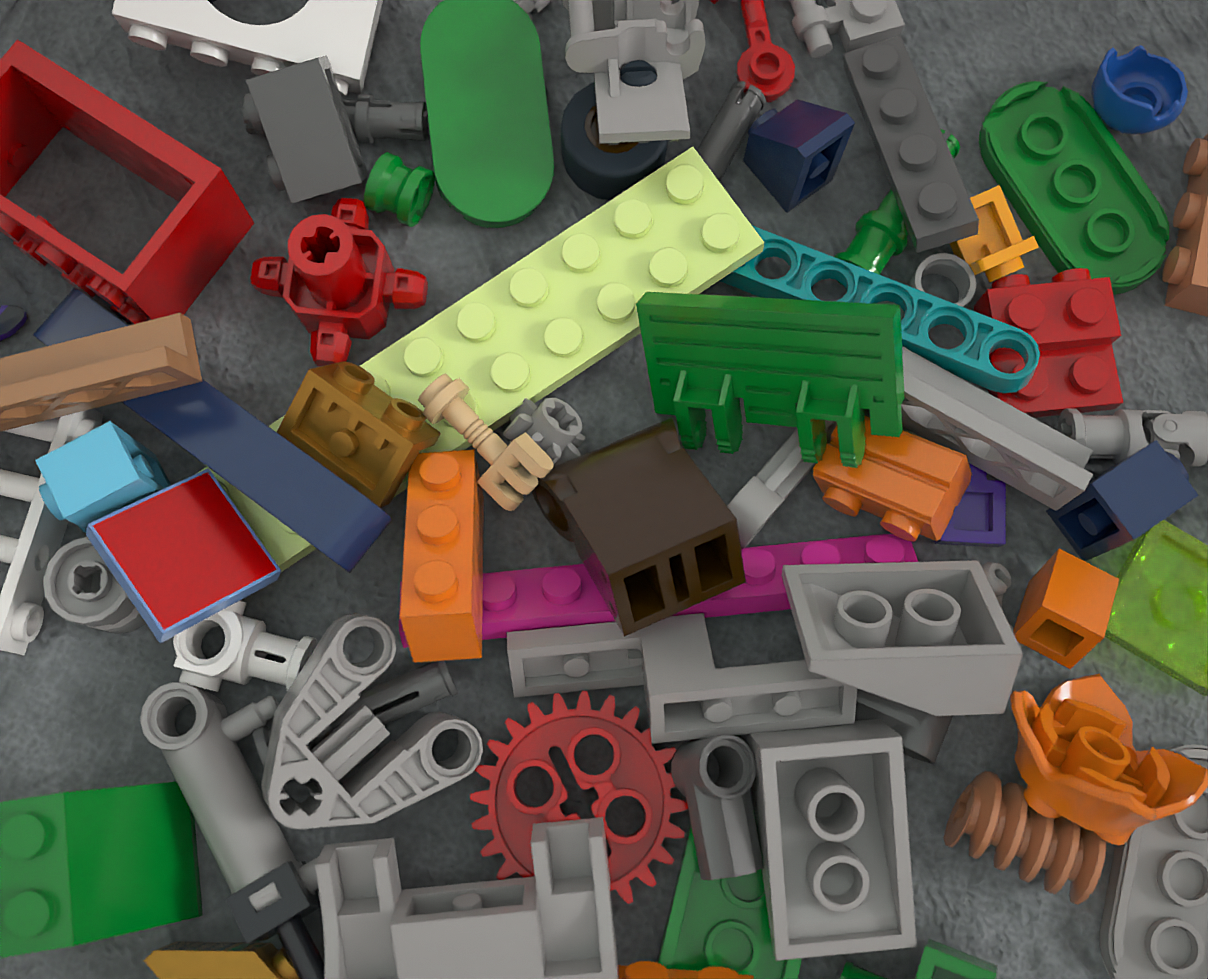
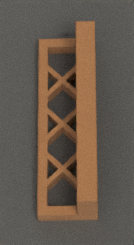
M181 313L0 358V432L202 382L191 319Z

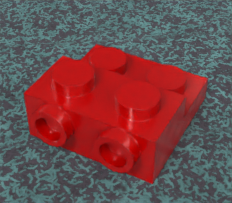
M1076 268L1054 275L1051 278L1052 283L1030 285L1029 276L1025 274L1009 275L992 282V289H987L973 306L974 311L1019 328L1031 335L1038 344L1040 357L1032 379L1024 388L1012 393H1000L988 389L989 394L1033 418L1060 415L1066 408H1075L1080 413L1114 410L1124 403L1112 343L1122 335L1110 277L1091 279L1088 269ZM998 348L989 354L990 363L1000 372L1008 374L1017 373L1025 367L1023 357L1013 349Z

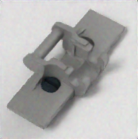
M562 0L564 7L569 11L570 39L565 47L567 65L579 73H594L599 143L618 145L619 142L639 141V143H649V141L658 140L678 142L680 139H690V126L683 80L699 71V65L705 49L703 23L701 20L695 19L699 0H679L675 4H672L671 0Z

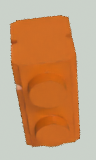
M864 416L866 446L862 465H859L857 468L846 467L841 463L836 425L831 434L830 443L826 444L822 460L818 461L813 467L812 475L822 493H824L823 501L835 510L849 516L856 517L860 509L882 518L880 525L885 530L901 539L915 542L920 534L934 541L940 540L953 516L954 508L960 503L971 481L972 472L967 455L903 430L899 437L871 435L870 418Z

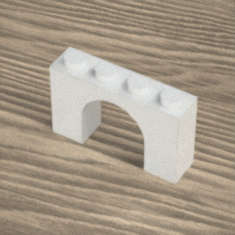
M115 0L112 15L122 29L129 33L128 38L139 45L156 50H165L167 43L191 49L190 55L208 64L227 66L229 59L251 65V72L258 76L318 57L328 56L341 97L345 98L347 91L362 94L383 0H309L300 11L290 18L269 25H250L233 20L218 11L208 0Z

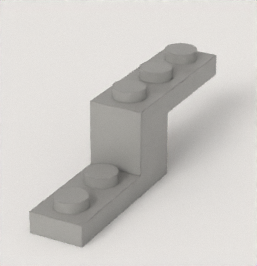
M704 613L669 616L625 637L616 622L507 632V652L514 698L644 685L652 743L855 723L857 688L809 671L806 660L715 669Z

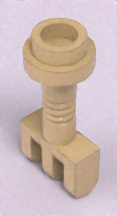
M447 374L439 376L423 391L418 399L425 407L423 415L432 424H436L445 418L463 435L464 439H468L473 448L477 449V452L491 465L477 483L502 508L514 511L523 501L522 494H530L538 485L537 477L544 478L553 468L552 459L526 432L507 445L463 401L469 392V387L460 378L453 381Z

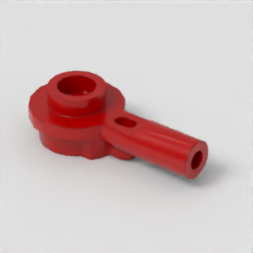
M740 0L749 48L742 53L737 63L736 78L738 82H746V87L743 91L745 94L752 84L765 95L766 102H771L781 97L790 89L795 77V64L791 55L786 50L771 42L764 1Z

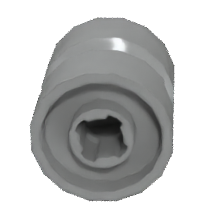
M88 537L74 539L59 548L48 562L43 578L45 598L52 610L65 620L115 634L135 631L146 624Z

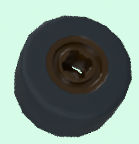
M594 82L574 94L563 111L560 137L561 155L566 173L579 189L595 198L612 200L665 165L668 140L649 141V143H639V141L619 142L618 145L599 143Z

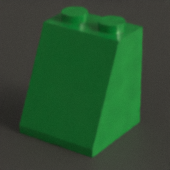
M177 781L61 792L0 802V958L77 946L203 916L195 818Z

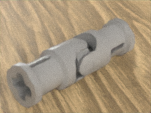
M1066 408L1061 412L1058 419V432L1093 450L1089 459H1112L1114 464H1117L1157 440L1165 451L1176 456L1185 467H1201L1208 461V414L1204 411L1186 410L1182 414H1172L1169 411L1119 409L1113 415H1082L1075 408Z

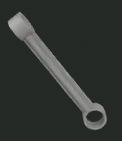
M940 253L926 258L919 265L907 285L924 292L921 277L928 274L945 276L955 284L958 290L959 300L955 304L965 308L974 296L976 278L971 267L963 259L952 254ZM900 307L901 320H902V319L905 317V315H904V311H903V310L901 309V307ZM825 420L827 443H830L831 434L837 425V421ZM798 428L794 430L756 476H753L727 506L737 519L740 545L743 549L752 541L816 464L803 462V459H801Z

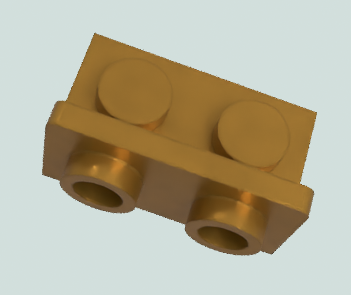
M340 362L309 369L277 433L359 491L379 508L390 504L419 451L434 446L441 433L425 422L426 417L421 409L403 399L390 397L374 385V377L358 365L350 362Z

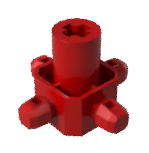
M342 197L334 204L331 216L327 214L312 215L301 220L292 229L287 241L288 262L285 257L264 256L256 259L252 265L250 277L252 286L264 295L285 299L296 318L308 333L311 334L310 353L314 363L319 367L346 362L352 343L350 338L371 339L387 326L390 303H393L395 309H417L426 304L428 291L426 276L418 271L397 268L396 271L394 270L385 246L372 230H368L369 216L363 201L359 199Z

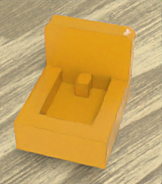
M1000 185L971 197L970 200L979 219L978 234L949 243L954 255L963 259L971 267L975 276L985 272L989 283L1024 268L1020 256L1039 248L1034 236L1025 240L1022 239Z

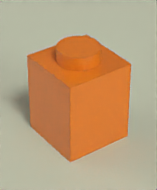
M1059 548L1028 582L1013 629L1017 642L1071 669L1104 639L1119 579Z

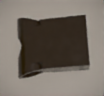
M672 418L619 439L603 448L557 465L544 478L537 477L538 485L532 490L537 505L551 526L567 541L574 542L579 557L624 637L746 582L737 519L685 449H681Z

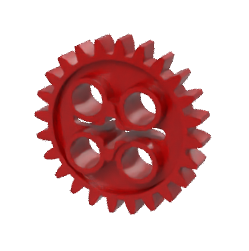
M581 691L576 709L568 710L560 693H555L553 696V713L545 716L539 707L531 702L528 704L531 724L524 728L510 718L505 720L507 729L513 737L508 745L489 739L487 745L499 757L496 766L478 765L475 768L479 775L491 781L489 790L470 794V800L488 805L489 814L471 824L472 829L492 830L494 839L480 851L482 857L502 852L506 859L496 875L498 880L508 878L515 872H518L523 878L535 877L531 848L533 824L582 819L577 812L566 815L561 806V803L569 798V793L549 756V750L554 746H558L562 750L578 785L583 790L594 787L598 792L599 798L591 804V809L595 818L603 817L605 837L611 847V853L607 856L610 891L616 890L620 897L627 904L633 902V895L629 881L637 877L652 888L656 885L654 876L647 865L652 859L672 865L674 859L661 844L664 837L684 838L685 832L678 826L670 823L669 820L670 813L685 811L688 809V805L683 800L671 798L670 788L675 787L671 773H666L664 764L674 757L677 751L676 748H665L656 751L651 745L650 727L642 733L634 728L640 712L638 707L635 706L620 719L614 716L615 696L609 695L600 711L591 710L588 692ZM586 737H602L612 747L613 762L609 769L602 774L588 775L581 771L576 764L575 749L579 742ZM531 767H541L546 770L552 777L554 784L553 794L549 801L538 807L529 806L524 803L518 796L516 789L517 780L521 773ZM620 796H632L637 799L644 811L642 825L636 832L629 835H619L613 832L608 827L605 819L609 803Z

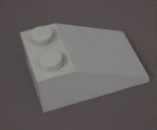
M979 560L783 565L781 576L809 671L935 716L1004 714L1023 652Z
M881 719L858 720L854 724L747 734L748 747L752 750L756 761V775L751 791L756 829L764 865L762 874L773 955L776 961L917 947L902 736Z

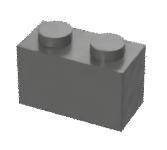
M328 56L318 57L246 80L250 93L244 94L247 114L255 130H264L273 153L266 157L270 176L278 191H287L291 204L362 183L368 176Z

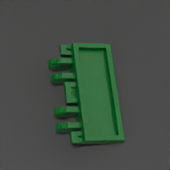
M645 292L636 303L655 413L676 415L678 432L681 435V446H684V449L697 450L703 447L705 437L707 436L705 409H711L718 450H720V453L734 454V452L739 451L741 441L743 440L740 398H743L747 423L798 428L800 454L802 455L801 459H803V462L818 463V461L822 460L827 444L825 420L837 421L841 463L846 467L857 468L859 465H862L866 446L864 409H869L871 435L899 437L903 430L901 404L905 398L900 305Z

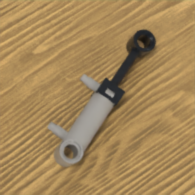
M171 682L158 687L148 696L142 707L140 722L143 734L151 744L161 749L233 894L226 898L225 901L246 943L265 941L277 934L299 979H325V963L302 918L321 907L315 869L318 857L308 863L296 861L236 743L253 733V730L266 725L267 721L274 717L275 710L279 706L278 701L274 696H267L259 702H252L228 716L223 702L217 696L205 690L179 682ZM192 703L196 710V721L191 730L179 736L175 727L176 717L183 707Z

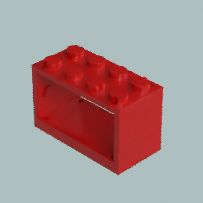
M17 39L0 59V232L14 240L12 244L39 265L45 267L49 263L61 271L62 274L60 276L88 297L93 299L97 294L111 304L110 309L130 325L177 313L184 315L255 224L221 168ZM62 127L179 202L123 274L60 234L42 216L34 217L5 198Z

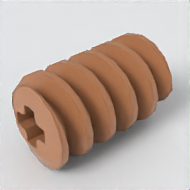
M988 771L977 775L962 792L951 811L944 834L945 845L953 848L962 835L966 833L970 835L968 849L970 857L979 859L988 846L993 845L995 846L993 860L995 868L1004 871L1014 857L1017 856L1021 858L1019 879L1030 883L1040 869L1043 868L1046 870L1044 878L1045 891L1056 894L1062 889L1065 882L1070 880V902L1078 905L1087 900L1095 890L1101 876L1105 860L1106 841L1093 831L1085 829L1063 816L1049 818L1039 814L1025 801L1023 796L1025 789L1023 786L1012 782L1001 786V780L998 775Z

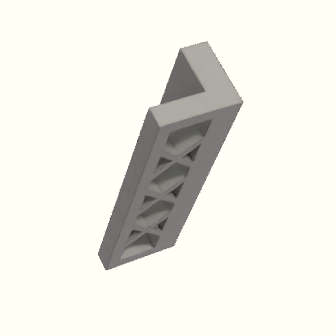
M902 346L905 398L901 404L902 426L931 442L967 455L970 464L1055 511L1085 491L1093 474L1084 468L1093 450Z

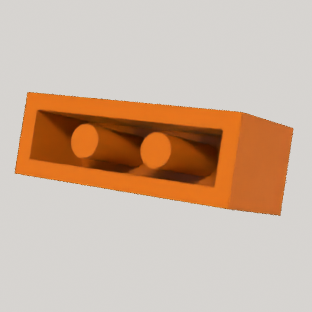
M475 449L418 453L409 469L400 620L414 663L482 658L484 496L482 487L477 483L480 475Z

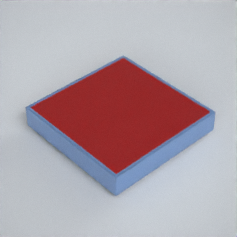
M209 468L87 524L86 536L159 643L277 581L281 573L279 566Z

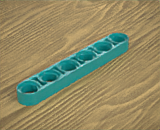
M755 226L753 228L765 242L763 252L719 280L760 298L821 301L812 293V287L822 279H834L842 283L847 291L843 298L835 302L873 304L882 301L894 302L900 305L905 315L901 320L903 347L964 380L995 392L1012 393L1024 388L1032 379L1040 357L1038 344L1031 335L1019 328ZM768 257L781 258L790 266V270L786 275L778 279L764 278L758 274L755 268L761 260ZM937 325H953L963 334L964 342L952 349L939 348L929 339L928 332ZM998 348L1013 349L1023 357L1025 367L1017 373L1008 374L1000 372L990 363L989 354Z

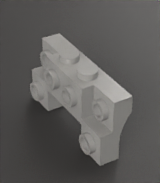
M603 817L533 824L531 848L535 877L401 890L394 838L324 845L315 863L323 918L325 979H618V958Z

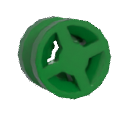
M385 152L376 161L367 180L364 192L365 207L380 214L385 211L394 213L399 223L414 227L422 219L430 203L435 186L434 171L422 166L411 169L404 166L401 157Z

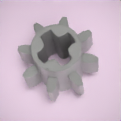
M525 398L523 404L509 417L511 424L503 432V435L509 439L508 445L515 438L526 432L552 459L553 467L581 455L577 448L585 441V436L580 434L582 422L576 411L566 402L557 398H545L537 407L533 401Z

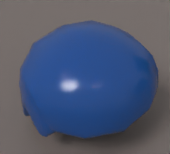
M1140 45L1129 53L1118 57L1117 51L1114 48L1108 50L1093 81L1091 94L1094 110L1110 129L1123 134H1145L1162 129L1175 121L1185 105L1188 91L1184 73L1168 58L1147 53L1145 48Z

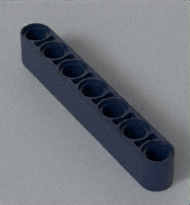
M73 288L36 330L33 336L46 346L128 325L87 295ZM203 379L202 382L122 401L124 405L349 573H351L392 521V518L371 500Z

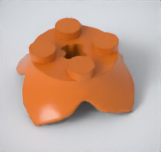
M1100 674L1062 682L1050 691L1040 708L1033 695L1025 690L1013 691L1010 695L1012 712L1018 729V744L1014 759L1021 777L1027 783L1023 796L1028 805L1043 816L1049 818L1063 816L1079 826L1093 831L1106 842L1114 845H1123L1138 827L1179 813L1194 805L1208 787V769L1187 759L1183 755L1166 749H1155L1154 747L1145 751H1137L1134 748L1133 721L1126 706Z

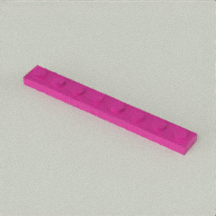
M891 533L741 548L746 578L745 583L672 616L704 613V617L709 618L790 610L791 607L781 576L783 565L918 562L912 542L901 539ZM584 564L483 573L482 640L507 638V632L616 622ZM400 581V604H401L402 581ZM399 613V634L403 648H407L409 646Z

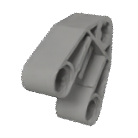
M353 613L345 614L334 620L275 710L261 786L263 798L273 816L285 827L309 829L376 823L473 773L480 763L483 746L477 729L467 721L442 711L428 713L420 718L396 741L391 740L342 785L338 781L390 734L366 705L363 704L311 751L306 747L309 742L360 698L358 694L378 678L393 661L396 651L395 637L389 626L380 619ZM365 626L374 636L375 645L373 652L366 660L352 664L347 661L343 653L345 637L353 629ZM454 728L458 734L456 751L450 758L444 761H435L432 757L434 739L444 730ZM293 777L301 784L313 778L312 783L305 784V787L311 794L302 803H299L292 797L286 799L288 795L283 786ZM280 799H286L283 803L280 802Z

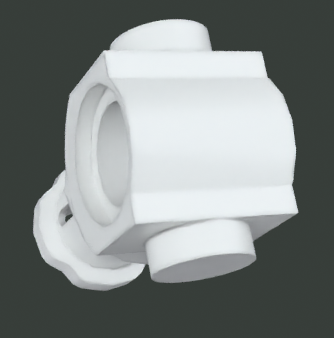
M238 601L174 636L173 644L177 654L174 667L183 669L179 682L216 692L219 691L222 679L244 685L252 677L286 685V690L288 691L317 646V640L313 637L304 636L298 641L266 632L264 621L243 616L247 603ZM221 626L225 634V644L221 652L215 657L206 659L201 649L202 639L211 628ZM270 654L286 658V661L279 663L268 660L266 655Z

